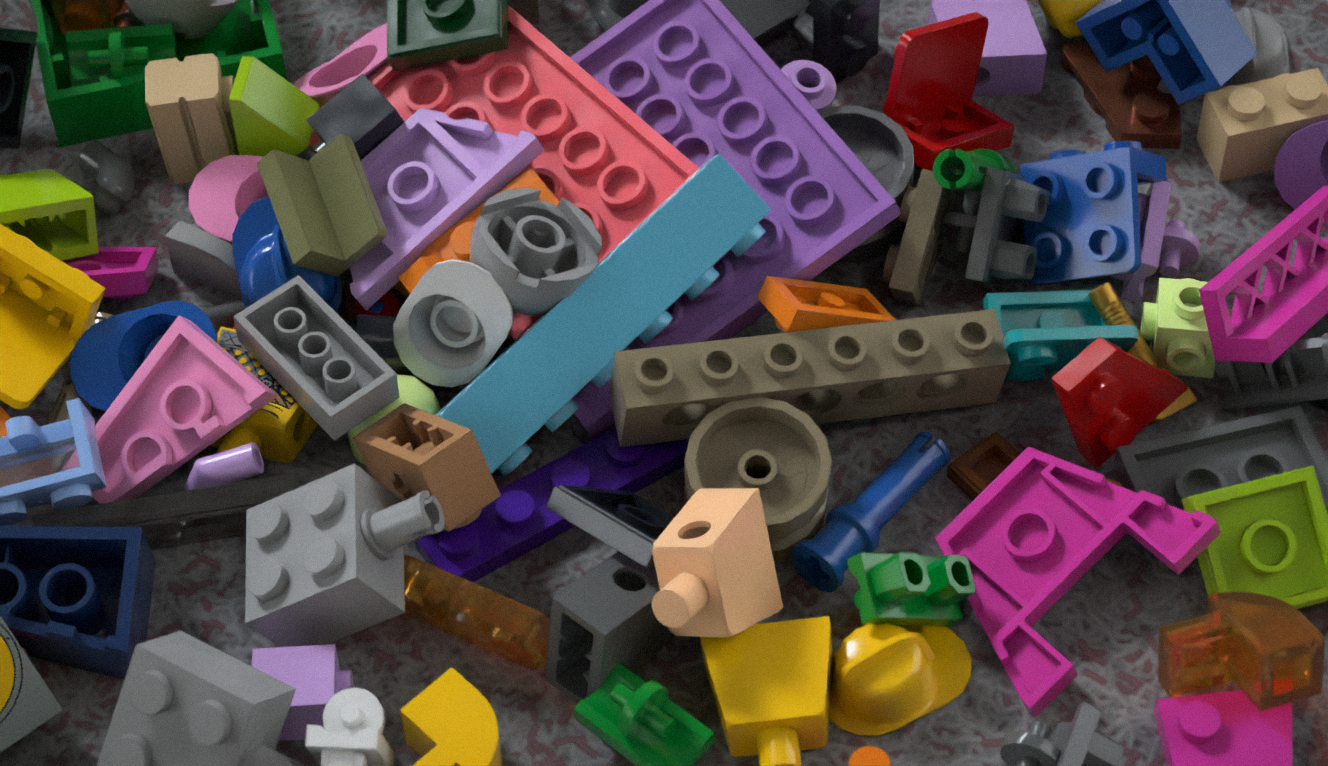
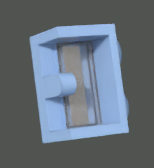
M79 398L66 401L70 417L67 420L40 427L30 416H18L5 422L7 435L0 437V526L21 522L27 518V508L52 502L54 509L59 510L83 506L92 501V491L107 488L95 435V419Z

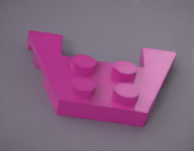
M1027 447L935 539L944 556L965 555L968 559L976 590L975 594L967 597L1027 711L1036 717L1078 676V673L1069 660L1031 627L1125 534L1128 533L1179 575L1221 531L1218 522L1210 515L1197 510L1194 511V514L1166 504L1163 497L1141 490L1139 493L1106 481L1105 476L1100 473Z

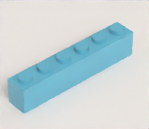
M718 153L699 168L598 263L593 273L570 296L563 298L546 315H542L439 411L436 416L471 429L491 474L497 469L504 477L507 476L533 451L526 444V441L543 425L551 432L555 431L580 407L573 397L586 384L592 381L600 388L611 379L614 353L616 351H623L637 336L644 344L652 340L672 321L673 317L666 311L671 304L683 293L690 300L695 299L720 275L712 266L731 249L739 257L766 232L759 222L771 209L722 155Z

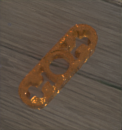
M404 554L405 613L403 614L529 670H541L545 667L550 619L533 608Z

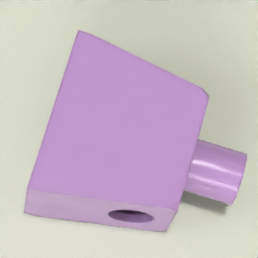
M933 0L929 4L928 25L973 12H978L989 20L973 96L1042 92L1047 52L1026 0Z

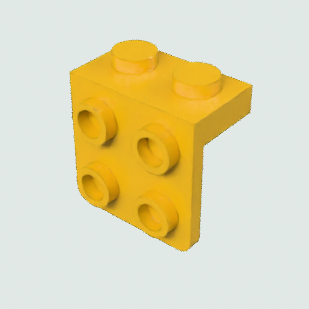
M0 224V400L15 409H25L30 406L72 355L78 339L93 325L106 288L90 279L83 271L70 267L36 246L29 238L16 234Z

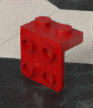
M978 12L906 31L900 37L895 48L894 64L887 98L883 105V113L905 131L913 146L914 168L917 170L933 171L936 157L946 149H951V151L961 149L965 152H971L972 150L984 148L998 151L1011 146L1015 125L972 101L989 25L988 18Z

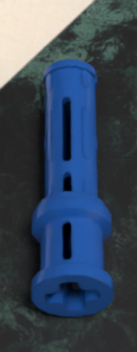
M926 431L918 433L913 442L851 504L844 503L833 507L826 516V525L811 540H802L794 546L791 552L792 562L804 580L823 592H834L844 581V572L849 568L847 559L860 552L873 553L876 550L880 539L879 531L941 468L949 463L951 459L950 452L939 437L926 450L925 445L932 439L933 434Z

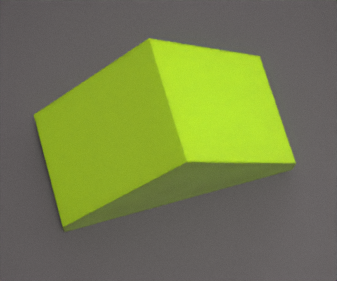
M242 56L228 99L239 155L265 157L275 149L297 156L308 148L313 129L306 119L319 109L320 104L255 57Z

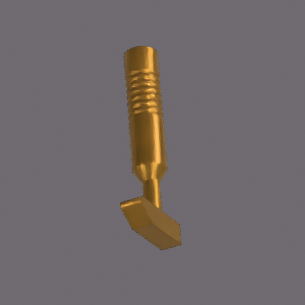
M1110 282L1099 286L1088 294L1096 310L1103 317L1102 320L1106 326L1135 325ZM1138 330V341L1128 352L1143 358L1159 369L1157 359ZM1190 387L1150 423H1159L1196 402L1197 399Z

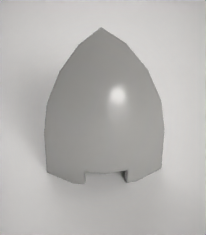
M184 221L177 222L165 235L174 274L242 297L233 258V242H227L207 233L196 222L194 224Z

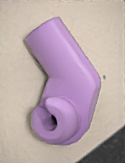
M249 443L197 459L184 488L189 503L200 510H213L225 501L233 482L262 474L264 472V463L256 443Z

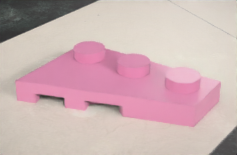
M178 316L95 425V435L107 488L92 491V497L104 508L118 512L271 402L278 395L191 320ZM77 450L63 467V471L80 467Z

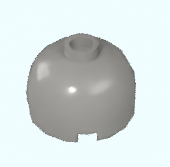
M532 188L507 189L488 198L471 234L470 262L491 273L498 286H501L509 297L513 312L531 316L546 315L563 298L570 296L593 273L594 269L598 266V255L602 249V239L592 219L575 204L563 198L560 199L558 206L547 201L538 200L541 190Z

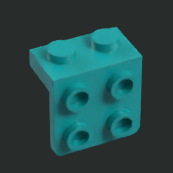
M1093 290L987 293L983 299L984 310H996L1003 335L1004 350L1007 351L1011 363L1007 372V378L1012 381L1037 380L1045 377L1046 371L1061 370L1098 337L1128 352L1138 341L1137 326H1106L1102 320L1103 317L1100 316L1088 297V294Z

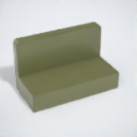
M342 134L337 135L309 160L273 149L257 163L294 265L338 277L386 237V226L351 137Z

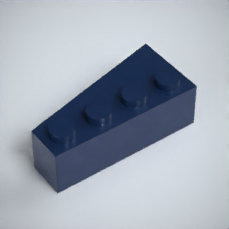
M0 526V616L20 646L26 649L28 656L125 680L136 644L146 642L156 561L143 528Z

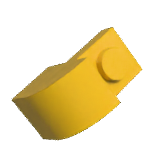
M453 667L400 709L406 743L422 757L413 766H503L498 723L490 703Z

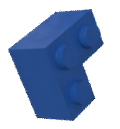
M1102 0L1075 22L1106 72L1144 55H1148L1178 105L1221 87L1258 54L1226 0Z

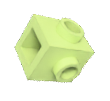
M1159 278L1155 303H1143L1140 333L1144 340L1151 341L1150 350L1157 359L1160 370L1163 368L1173 375L1213 378L1215 357L1199 292L1208 282L1191 278ZM1228 309L1231 318L1232 309Z

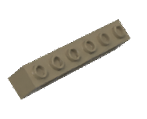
M989 309L616 351L614 353L609 395L620 447L688 440L708 413L729 401L753 397L787 402L809 415L816 424L996 403L1011 363L1007 351L1004 350L1003 335L996 310Z

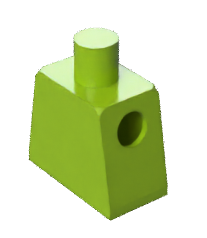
M40 169L0 175V224L16 234L29 238L36 246L61 261L99 254L94 196L54 169Z

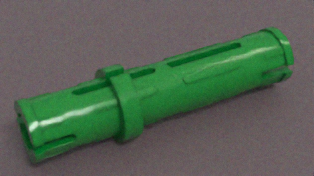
M984 148L972 150L971 152H965L961 149H955L956 151L946 149L938 154L933 164L934 178L939 185L946 189L956 188L982 193L987 167L1017 174L1016 167L1010 159L994 150ZM949 168L957 169V174H950Z

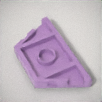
M419 108L363 158L361 164L386 226L387 235L381 242L350 266L353 283L350 284L351 294L358 303L367 311L400 281L398 277L422 257L420 254L428 245H432L431 242L486 202L488 198L498 193L544 151L537 137L531 132L523 130L520 131L518 136L493 131L488 122L470 118L455 120L448 117L446 113Z

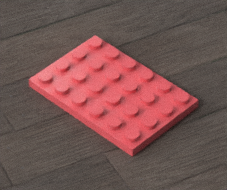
M509 5L508 49L394 71L387 61L368 78L393 105L404 122L419 108H426L446 113L448 117L455 120L470 118L488 122L493 131L518 136L521 130L531 132L537 137L544 151L508 184L529 168H532L559 202L563 198L575 204L592 219L601 236L602 249L598 255L599 262L699 169L698 166ZM313 130L308 147L316 154L312 147L320 139ZM513 312V324L507 337L514 342L542 315L531 316Z

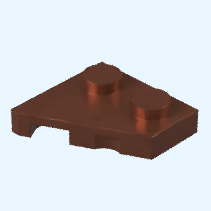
M1063 44L1061 66L1066 72L1073 71L1084 87L1083 97L1092 110L1104 118L1106 129L1115 142L1137 141L1141 143V148L1179 149L1182 137L1180 104H1177L1171 93H1163L1157 89L1162 78L1148 55H1144L1106 72L1090 45Z

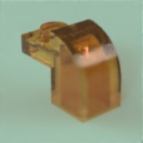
M1223 592L1208 595L1207 614L1159 627L1158 683L1170 698H1174L1233 680L1260 711L1322 693L1325 637L1298 609L1280 599L1252 592Z

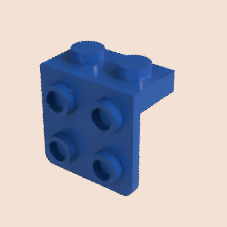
M1117 141L1105 144L1104 151L1087 153L1082 150H1063L1051 153L1049 160L1020 164L1021 175L1025 176L1024 181L1050 192L1046 216L1042 223L1023 220L1024 245L1037 247L1038 255L1034 276L1031 280H1028L1030 283L1043 286L1132 274L1139 269L1141 265L1138 185L1167 181L1165 156L1141 150V143L1137 141Z

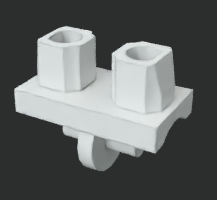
M354 687L343 689L334 694L324 709V728L320 725H307L305 747L320 766H394L395 753L382 734L385 725L384 709L377 697L368 690Z

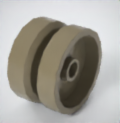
M763 397L729 401L708 413L690 435L684 462V505L699 489L759 488L774 564L784 563L791 559L792 549L798 542L811 540L823 527L832 466L826 436L809 415L787 402Z

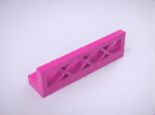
M1328 186L1320 188L1199 290L1216 361L1272 363L1328 313ZM1324 217L1327 237L1322 240L1319 238ZM1295 239L1298 241L1296 247L1293 266H1291L1289 264V259L1293 241ZM1265 265L1267 267V271L1265 275L1262 293H1260L1258 291V285L1261 276L1262 266ZM1232 291L1236 295L1230 318L1225 296Z

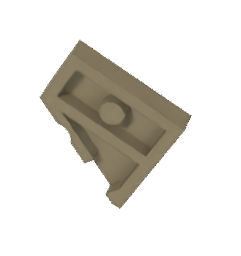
M922 169L917 187L910 185L907 187L900 210V221L907 223L901 245L892 244L890 246L883 270V280L890 281L889 289L895 301L918 307L942 248V243L938 242L943 225L941 223L943 211L956 212L957 209L952 189H946L939 185L934 178L933 171Z

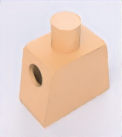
M759 488L699 489L654 542L652 555L660 590L652 599V610L657 620L668 627L675 636H734L776 614L783 608Z

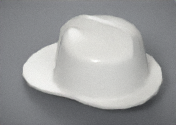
M455 259L436 263L421 277L400 308L393 325L394 345L403 364L416 377L432 385L455 387L469 383L484 370L507 338L513 324L512 303L503 288L498 286L491 273L478 265Z

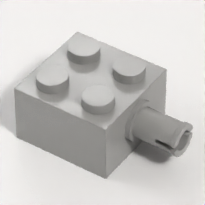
M354 463L246 510L245 624L279 647L326 645L405 613L403 545L443 530L445 524L444 513L437 498L434 495L430 496L429 491L425 490L417 493L412 498L402 501V499Z
M183 631L136 644L97 766H305L275 750L296 689Z

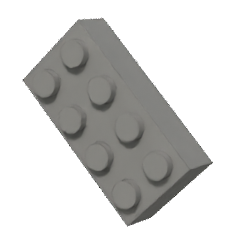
M299 275L233 316L238 341L334 441L399 398L397 373Z

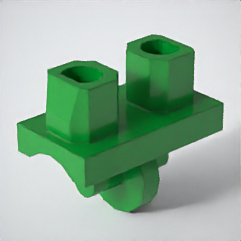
M173 23L65 32L70 63L71 88L100 82L99 75L108 74L109 80L145 73V66L148 65L149 61L177 58Z
M860 552L847 559L849 571L857 578L861 590L855 593L854 604L860 609L859 613L862 624L890 623L898 627L900 625L951 626L963 620L959 601L975 594L974 580L969 561L965 555L926 556L907 552H899L897 554Z
M620 662L610 671L605 681L593 694L581 700L573 708L576 721L636 766H694L699 758L715 743L714 732L668 699V691L657 681L645 682Z

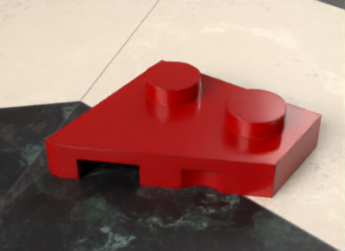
M1098 337L1051 378L1079 453L1097 468L1116 453L1117 447L1129 445L1137 433L1188 390L1186 384L1163 368L1160 370L1143 358L1131 352H1125L1117 345L1101 337Z

